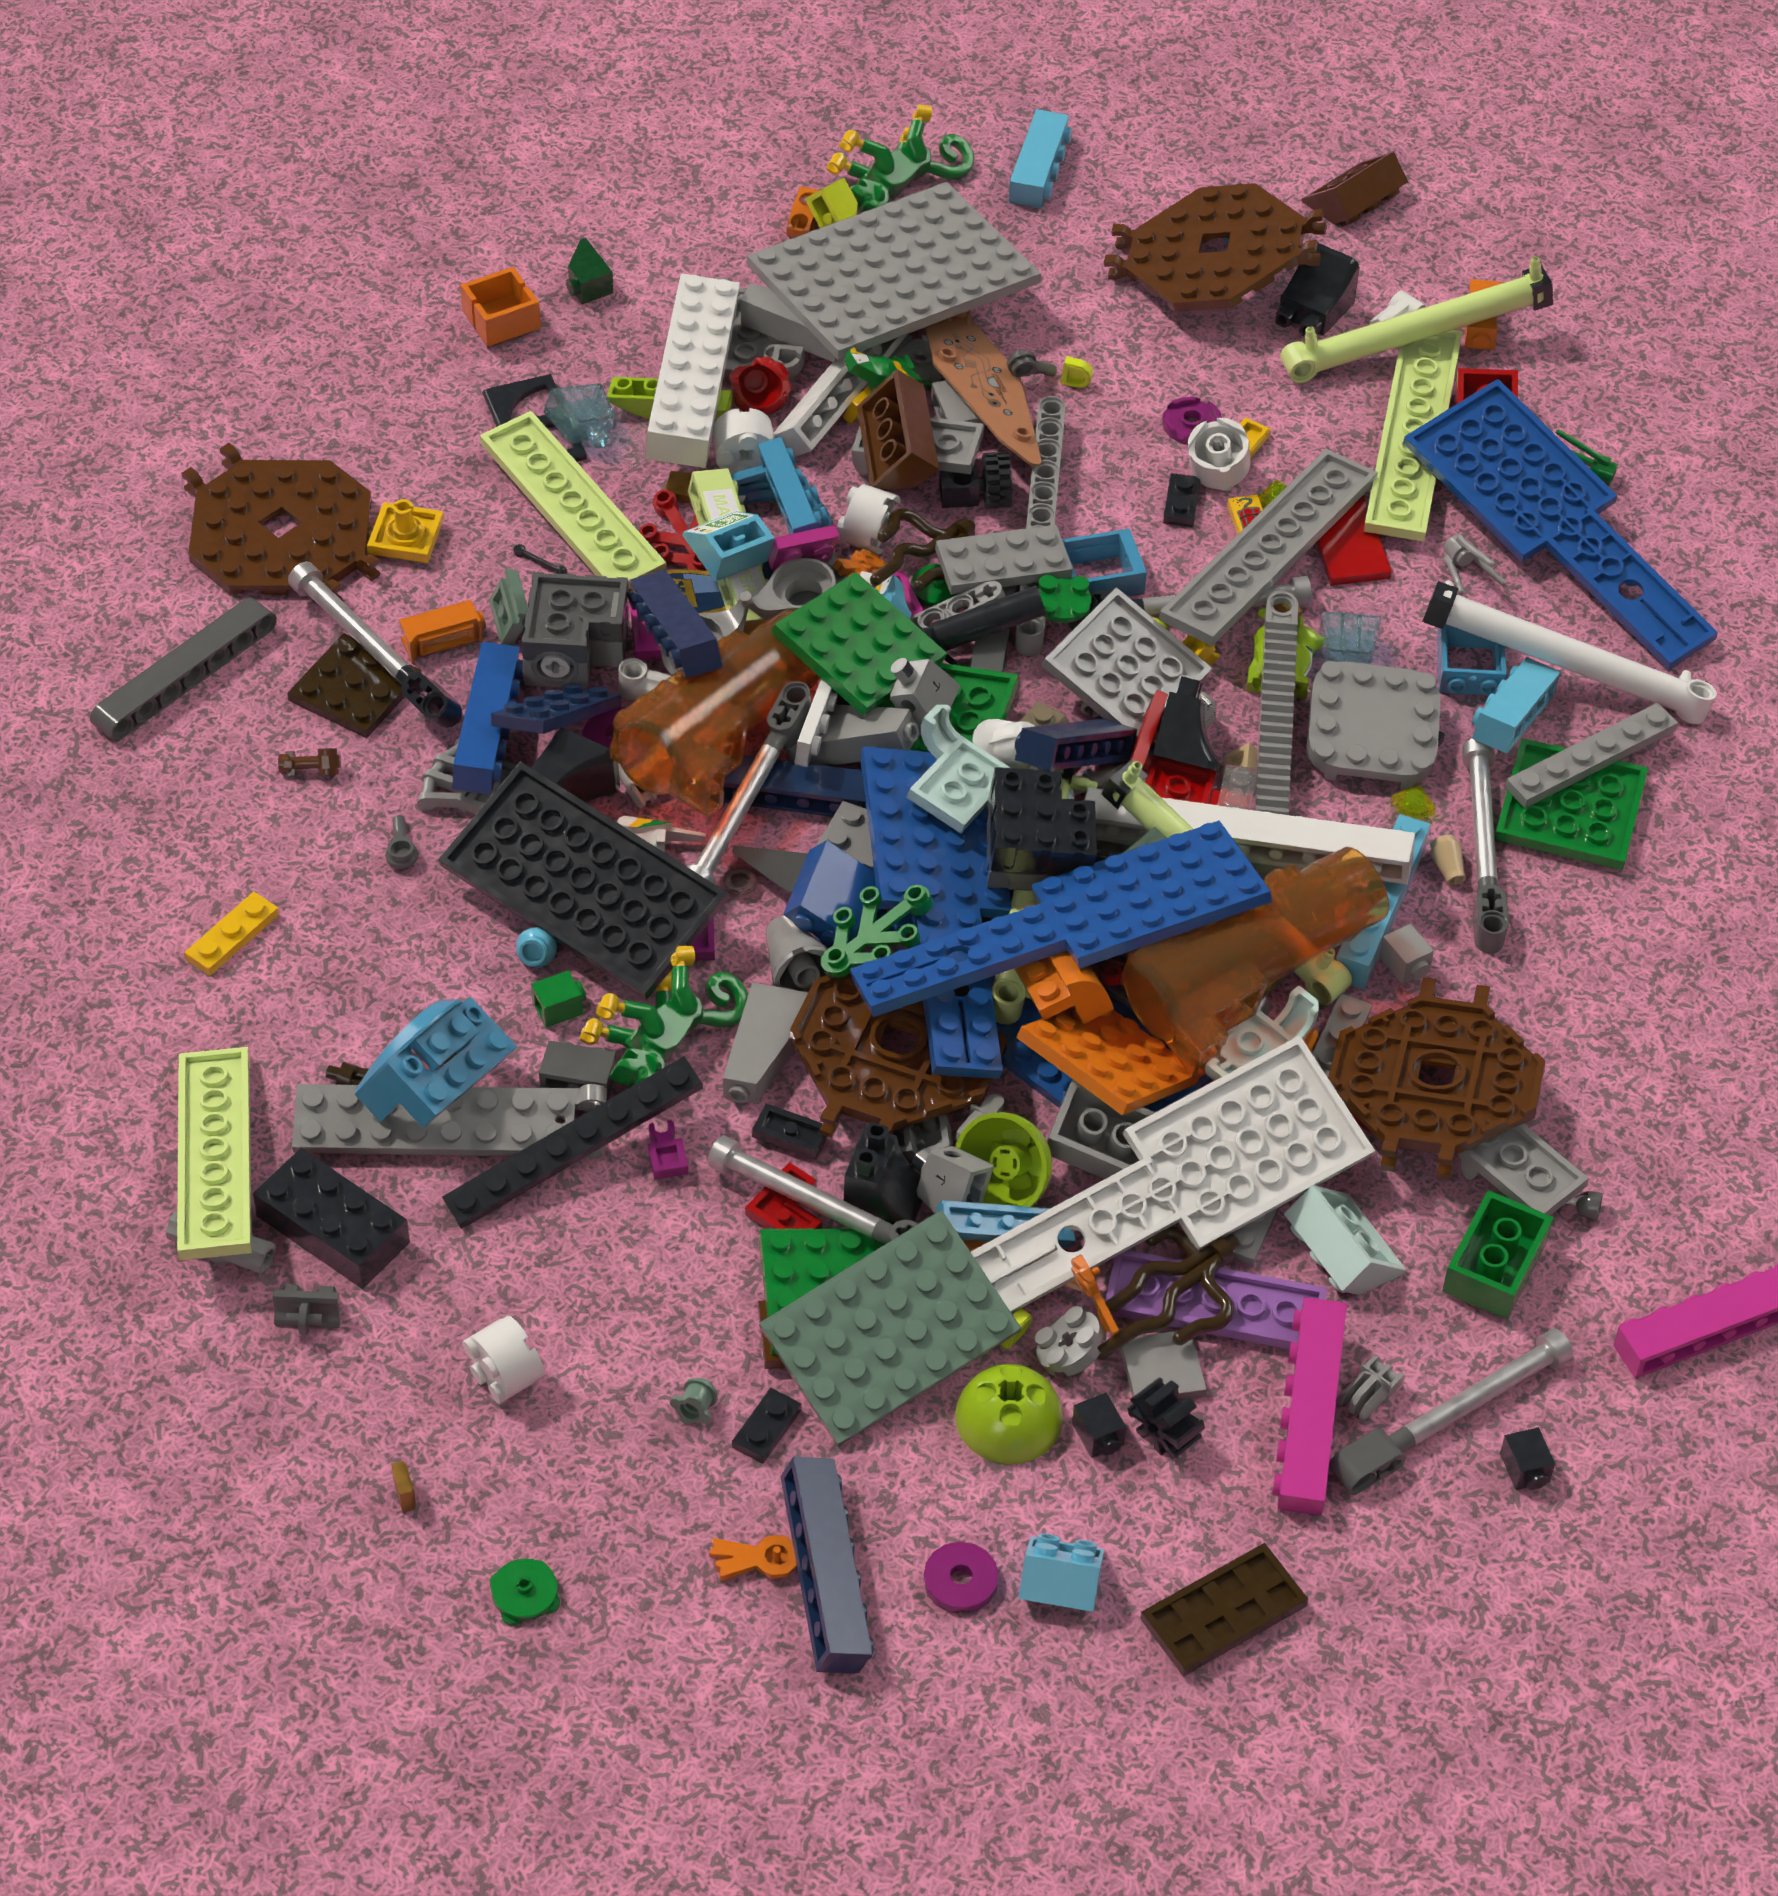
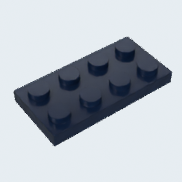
M565 684L561 690L544 691V695L541 697H526L523 703L505 704L504 709L491 713V726L545 734L622 707L621 694L610 693L608 688L605 687L582 689V684Z

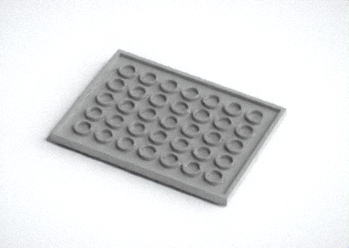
M947 182L747 255V266L837 360L845 358V354L853 347L856 348L857 352H861L1041 283V273Z

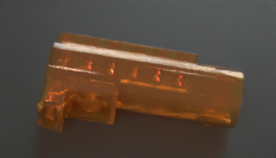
M795 610L780 612L753 629L749 635L736 629L726 637H722L718 641V647L723 668L687 679L678 670L668 679L662 680L647 694L641 695L629 707L620 710L616 714L613 721V741L610 746L611 758L621 765L625 774L634 784L652 794L663 795L668 793L707 817L723 806L725 776L742 764L746 735L767 720V716L783 687L790 682L799 681L805 683L811 689L821 679L771 633L775 623Z
M1343 847L1329 856L1308 864L1301 871L1294 864L1283 870L1276 868L1263 880L1271 891V903L1146 945L1127 954L1128 960L1122 971L1120 983L1126 990L1135 1014L1151 1034L1166 1042L1192 1078H1198L1206 1074V1063L1215 1057L1220 1061L1221 1049L1226 1044L1229 1036L1227 1031L1256 1015L1267 985L1327 951L1353 940L1358 934L1387 917L1389 899L1386 888L1375 867L1361 852L1352 847Z

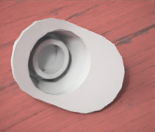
M987 719L981 722L974 730L972 742L1010 768L1036 769L1035 766L1015 761L1016 750L1014 747L1015 740L1021 729L1034 727L1035 725L1023 721L1012 722L1000 719Z

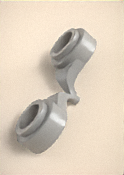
M811 558L794 559L779 566L762 590L753 598L750 592L744 591L740 593L739 600L733 608L721 612L699 614L717 638L722 666L727 662L729 650L743 632L748 609H751L765 620H781L803 606L792 605L788 602L790 597L801 591H812L820 595L836 585L835 575L832 569L822 561ZM660 645L665 668L672 675L685 679L679 669L674 670L670 657H665ZM717 669L711 672L687 678L685 680L705 679L707 677L714 675L721 669Z

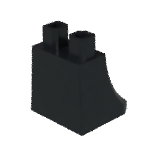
M1320 243L1317 245L1316 252H1313V254L1320 253L1319 266L1298 265L1293 277L1280 297V305L1276 312L1275 323L1286 328L1292 322L1300 325L1299 332L1304 337L1307 327L1315 328L1316 335L1324 336L1355 304L1360 270L1357 260Z
M1181 676L1177 693L1169 692L1153 755L1216 771V773H1220L1222 765L1215 756L1206 733L1205 702L1200 699L1203 683L1199 680Z
M565 728L558 730L532 766L533 770L584 802L615 794L620 788L617 755L608 747Z
M870 1122L867 1127L863 1128L845 1173L843 1201L892 1225L901 1220L915 1222L923 1203L916 1191L921 1175L907 1161L900 1149L897 1136L890 1134L887 1126Z

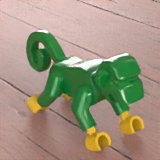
M919 104L912 115L913 120L911 121L910 128L905 127L899 138L900 143L897 150L891 152L885 145L867 138L861 140L860 135L855 130H848L842 137L839 147L845 152H852L855 146L860 148V152L874 157L875 161L870 168L854 161L849 163L843 153H836L830 159L826 169L833 175H839L844 169L848 171V175L859 179L857 184L851 186L850 189L858 203V214L889 203L890 198L898 196L914 179L923 177L926 173L951 180L963 178L973 167V149L963 137L957 134H948L939 143L940 155L948 163H954L958 154L951 147H955L962 156V164L959 166H948L932 161L931 151L925 146L922 138L925 127L924 122L929 123L932 117V106Z
M678 946L676 952L671 956V964L675 967L672 968V971L668 973L655 989L659 991L656 993L655 1007L624 1000L621 1003L619 998L612 993L604 995L601 1002L598 1003L596 1015L599 1018L611 1020L614 1018L615 1013L619 1012L622 1017L639 1020L640 1024L637 1030L608 1025L605 1028L600 1020L592 1018L583 1027L580 1040L586 1044L594 1045L598 1043L601 1036L605 1038L606 1042L620 1044L628 1048L611 1071L609 1077L623 1086L632 1087L666 1067L665 1062L670 1059L686 1034L698 1024L725 1028L740 1023L748 998L745 986L730 973H714L705 984L707 997L713 1004L725 1007L730 1001V996L720 990V987H724L734 996L736 1007L734 1010L727 1012L703 1009L701 999L694 995L689 986V968L686 967L694 964V948L692 946Z

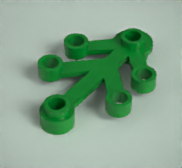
M918 884L910 886L905 892L904 900L875 922L877 909L881 905V895L876 887L869 886L864 888L859 896L863 904V911L858 936L848 943L850 928L855 925L856 918L848 907L837 909L833 914V919L837 925L834 944L821 957L823 970L833 977H844L851 972L850 969L854 966H860L867 961L877 960L884 954H887L886 956L892 955L888 945H903L907 948L916 946L920 942L921 936L915 925L906 924L898 931H886L909 913L920 916L929 912L933 906V898L929 890ZM875 896L873 899L867 900L869 897ZM848 916L846 920L840 921L842 918ZM908 934H913L911 937L905 938ZM866 946H876L871 953H859Z

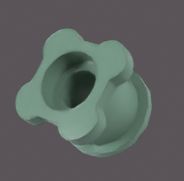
M691 1378L684 1384L683 1395L681 1397L674 1395L670 1400V1405L677 1410L681 1422L692 1425L693 1422L707 1424L711 1419V1413L707 1410L716 1403L718 1394L710 1381L704 1378Z

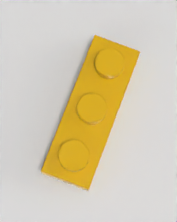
M253 891L184 952L185 960L211 976L279 916L278 907Z

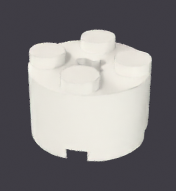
M739 408L732 409L722 414L715 421L713 444L716 462L720 469L728 468L730 474L761 465L758 443L774 439L771 420L760 410L749 408L750 412H740Z
M1216 418L1217 421L1210 423L1204 421L1193 429L1188 439L1191 474L1198 477L1200 484L1206 487L1229 491L1246 477L1250 469L1248 437L1244 428L1231 419Z
M862 484L859 488L852 486L847 496L849 507L846 515L841 516L837 524V530L842 535V541L880 555L883 550L878 548L881 542L877 539V534L887 526L888 516L895 510V502L900 503V497L866 484Z
M511 1316L498 1319L462 1341L465 1352L474 1362L470 1366L473 1377L478 1384L482 1385L486 1382L489 1385V1391L498 1404L508 1400L544 1376V1368L539 1354L535 1348L529 1349L524 1341L528 1338V1335Z

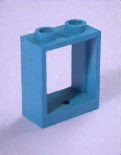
M1130 528L1062 539L1071 566L1073 564L1118 557L1124 573L1087 578L1089 581V592L1114 590L1117 587L1127 596L1145 594L1147 571ZM1074 568L1072 571V578L1076 577Z
M1445 624L1443 630L1438 628L1439 692L1487 696L1491 693L1496 694L1502 679L1506 680L1507 675L1505 646ZM1448 647L1492 649L1493 670L1449 668Z

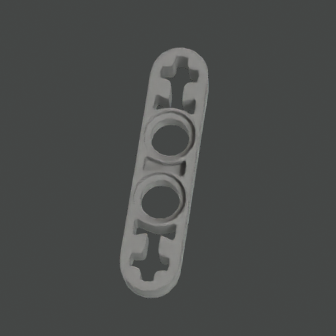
M987 581L911 616L909 620L918 628L923 629L929 627L927 624L933 620H942L959 614L955 613V611L961 607L969 606L967 610L1006 597L999 582Z

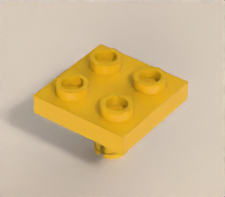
M406 499L398 500L394 504L383 502L367 544L368 554L428 563L444 521L443 511L413 507L412 502Z

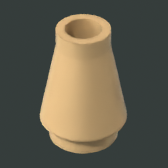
M1443 835L1434 839L1430 843V856L1449 886L1461 884L1466 880L1461 843L1453 835Z

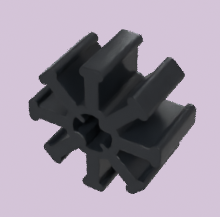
M1159 1377L1130 1399L1133 1404L1127 1410L1130 1417H1134L1142 1423L1136 1428L1137 1433L1143 1439L1150 1434L1153 1439L1154 1449L1161 1456L1168 1452L1169 1457L1175 1459L1202 1438L1200 1432L1205 1429V1425L1202 1419H1198L1190 1413L1197 1408L1194 1401L1190 1397L1183 1402L1180 1400L1179 1385L1172 1380L1164 1384L1163 1379Z

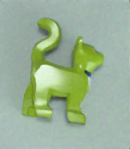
M1266 608L1259 610V617L1265 619ZM1299 616L1297 621L1294 698L1307 699L1309 692L1307 675L1311 670L1312 655L1317 650L1323 648L1324 637L1318 635L1314 629L1304 626L1303 616ZM1264 626L1257 629L1253 637L1255 646L1253 661L1248 670L1246 688L1248 692L1261 693Z

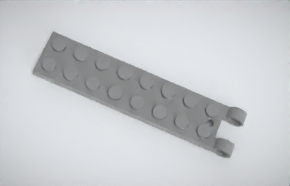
M297 1084L292 1149L293 1153L302 1148L308 1153L513 1156L575 1120V1110L590 1111L606 1102L607 1089L597 1084H587L580 1088L472 1087L425 1128H422L401 1104L387 1118L380 1122L355 1096L358 1085ZM563 1118L565 1122L563 1124L556 1123V1120ZM605 1146L585 1158L603 1157L605 1155Z

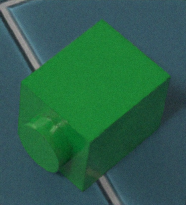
M569 970L531 983L532 1004L545 1028L583 1015L582 1001L586 1000L585 990L580 981H574Z

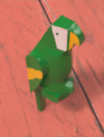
M855 347L845 354V363L848 371L868 382L867 384L871 391H874L897 369L923 384L925 390L932 389V383L934 382L922 380L914 372L915 367L909 355H903L899 358L894 355L890 359L882 356L871 357L857 352Z

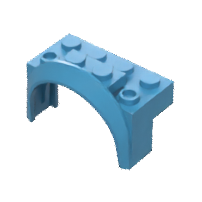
M782 437L758 443L761 465L730 474L732 480L737 482L738 496L747 495V504L761 501L777 502L790 534L832 526L830 514L820 501L816 487H810L801 469L794 468L796 460L791 447H785ZM769 561L763 563L762 573L764 579L770 580L774 571H771Z
M471 996L464 1002L460 999H441L423 1010L389 1043L357 1086L355 1096L380 1122L387 1118L401 1104L419 1125L425 1128L502 1063L517 1046ZM411 1049L424 1060L430 1069H426L423 1066L421 1060L411 1053ZM454 1053H458V1054L455 1055L451 1060H449L445 1065H443L441 1068L437 1069L441 1064H443V1063H444L448 1058H450Z

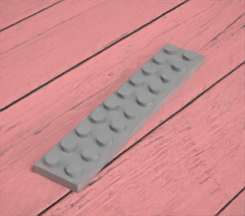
M1325 449L1160 610L1159 621L1213 646L1372 487L1378 472Z

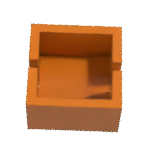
M514 266L460 284L462 311L472 326L476 327V332L487 347L541 329L539 301L528 286L525 287V281Z

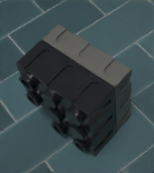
M995 767L986 807V817H988L986 824L988 843L987 888L999 889L1001 887L1009 888L1010 890L1032 891V884L1043 881L1048 877H1055L1073 871L1080 866H1094L1097 856L1095 801L1062 799V789H1060L1061 772Z

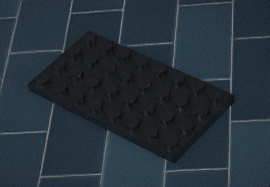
M521 761L438 859L441 867L527 923L543 929L558 943L646 1000L674 967L671 964V956L676 952L677 947L691 946L729 899L728 893Z

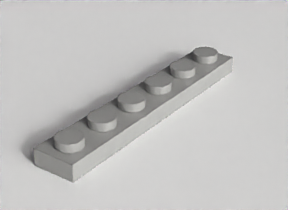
M1657 702L1507 778L1505 788L1524 808H1527L1674 733L1678 722Z

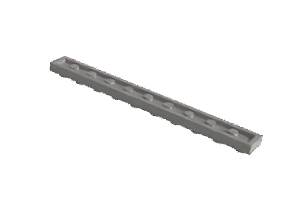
M1342 993L1340 994L1312 1053L1327 1078L1340 1031L1350 1026L1357 1029L1365 1025L1373 1004ZM1280 1207L1225 1237L1226 1239L1230 1235H1234L1240 1242V1247L1233 1251V1260L1253 1267Z

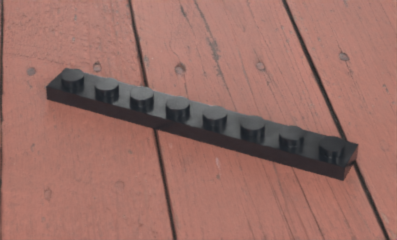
M685 1056L452 1190L442 1196V1199L458 1226L462 1229L703 1089L702 1082Z

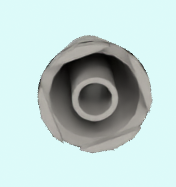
M786 916L777 917L768 924L766 939L773 986L809 992L816 978L826 975L829 978L833 977L827 974L821 966V957L827 948L811 933L798 928Z

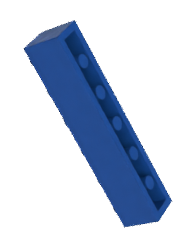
M489 642L481 643L453 764V790L491 794L494 781L500 782L502 763L498 761L505 760L507 742L503 740H509L511 729L491 726V713L504 709L505 704L516 703V700L512 699H518L520 680L516 679H522L524 673L523 660H519V646Z

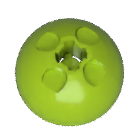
M993 1112L975 1118L963 1129L957 1140L956 1148L994 1166L982 1203L1032 1207L1042 1197L1051 1179L1052 1155L1047 1140L1034 1124L1016 1114Z
M1000 1364L981 1371L967 1383L957 1401L955 1423L961 1439L979 1456L997 1463L1018 1464L1042 1456L1056 1443L1063 1426V1410L1055 1389L1040 1373L1022 1365Z

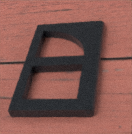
M551 374L487 388L482 391L495 425L498 427L511 420L514 408L524 398L546 389L556 412L537 416V418L546 428L562 425L572 447L567 449V452L576 462L587 459L584 447Z

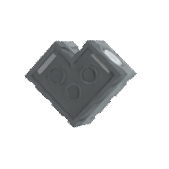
M533 572L532 587H530L528 610L526 611L524 624L525 634L522 636L525 685L563 688L565 684L578 683L582 684V689H588L591 666L609 665L619 667L625 658L630 622L627 593L628 578Z

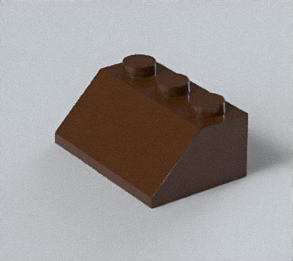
M1393 151L1359 162L1301 200L1312 210L1323 209V217L1332 224L1344 221L1345 225H1348L1361 218L1360 212L1365 211L1366 213L1381 205L1379 200L1383 198L1387 200L1400 193L1399 188L1408 183V180Z

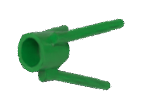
M1557 429L1556 434L1594 458L1592 459L1573 451L1584 463L1590 465V469L1607 486H1610L1616 474L1618 464L1612 462V458L1601 455L1571 435Z

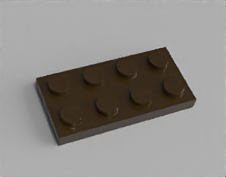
M1263 1543L1141 1611L1140 1619L1184 1677L1307 1607L1308 1597L1266 1543Z

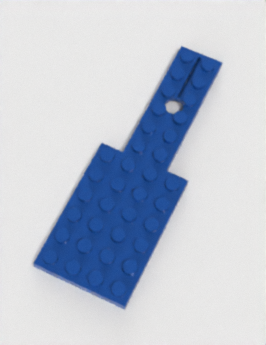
M1499 379L1404 436L1403 444L1521 562L1546 548L1668 670L1716 640L1718 632L1598 515L1616 503L1617 494ZM1623 584L1630 587L1638 585L1643 594L1638 599L1630 600L1622 597L1618 589Z
M863 746L860 760L876 888L881 895L879 909H893L904 900L906 890L912 885L918 884L926 887L933 898V906L924 915H912L913 925L917 927L921 936L920 942L916 946L924 944L931 939H938L956 933L963 928L982 924L981 917L995 918L1008 915L1012 908L1009 888H987L988 843L986 824L988 817H986V807L962 833H959L906 798L909 789L938 760L931 752ZM956 951L947 957L954 958L956 963L968 958V952ZM990 977L968 984L967 986L970 991L966 996H955V992L951 990L923 1000L932 1074L999 1079L1003 1068Z
M1218 820L1183 833L1174 834L1169 838L1151 844L1142 845L1137 849L1119 855H1112L1105 860L1096 862L1094 866H1080L1073 871L1055 877H1048L1031 885L1033 896L1038 902L1037 905L1027 906L1023 910L995 917L991 921L963 928L956 933L938 939H931L924 944L906 950H899L892 955L874 961H867L860 966L851 968L850 971L852 979L872 1016L876 1017L1067 950L1080 969L1271 903V891L1226 828ZM956 951L968 952V958L956 963L954 958L947 956Z

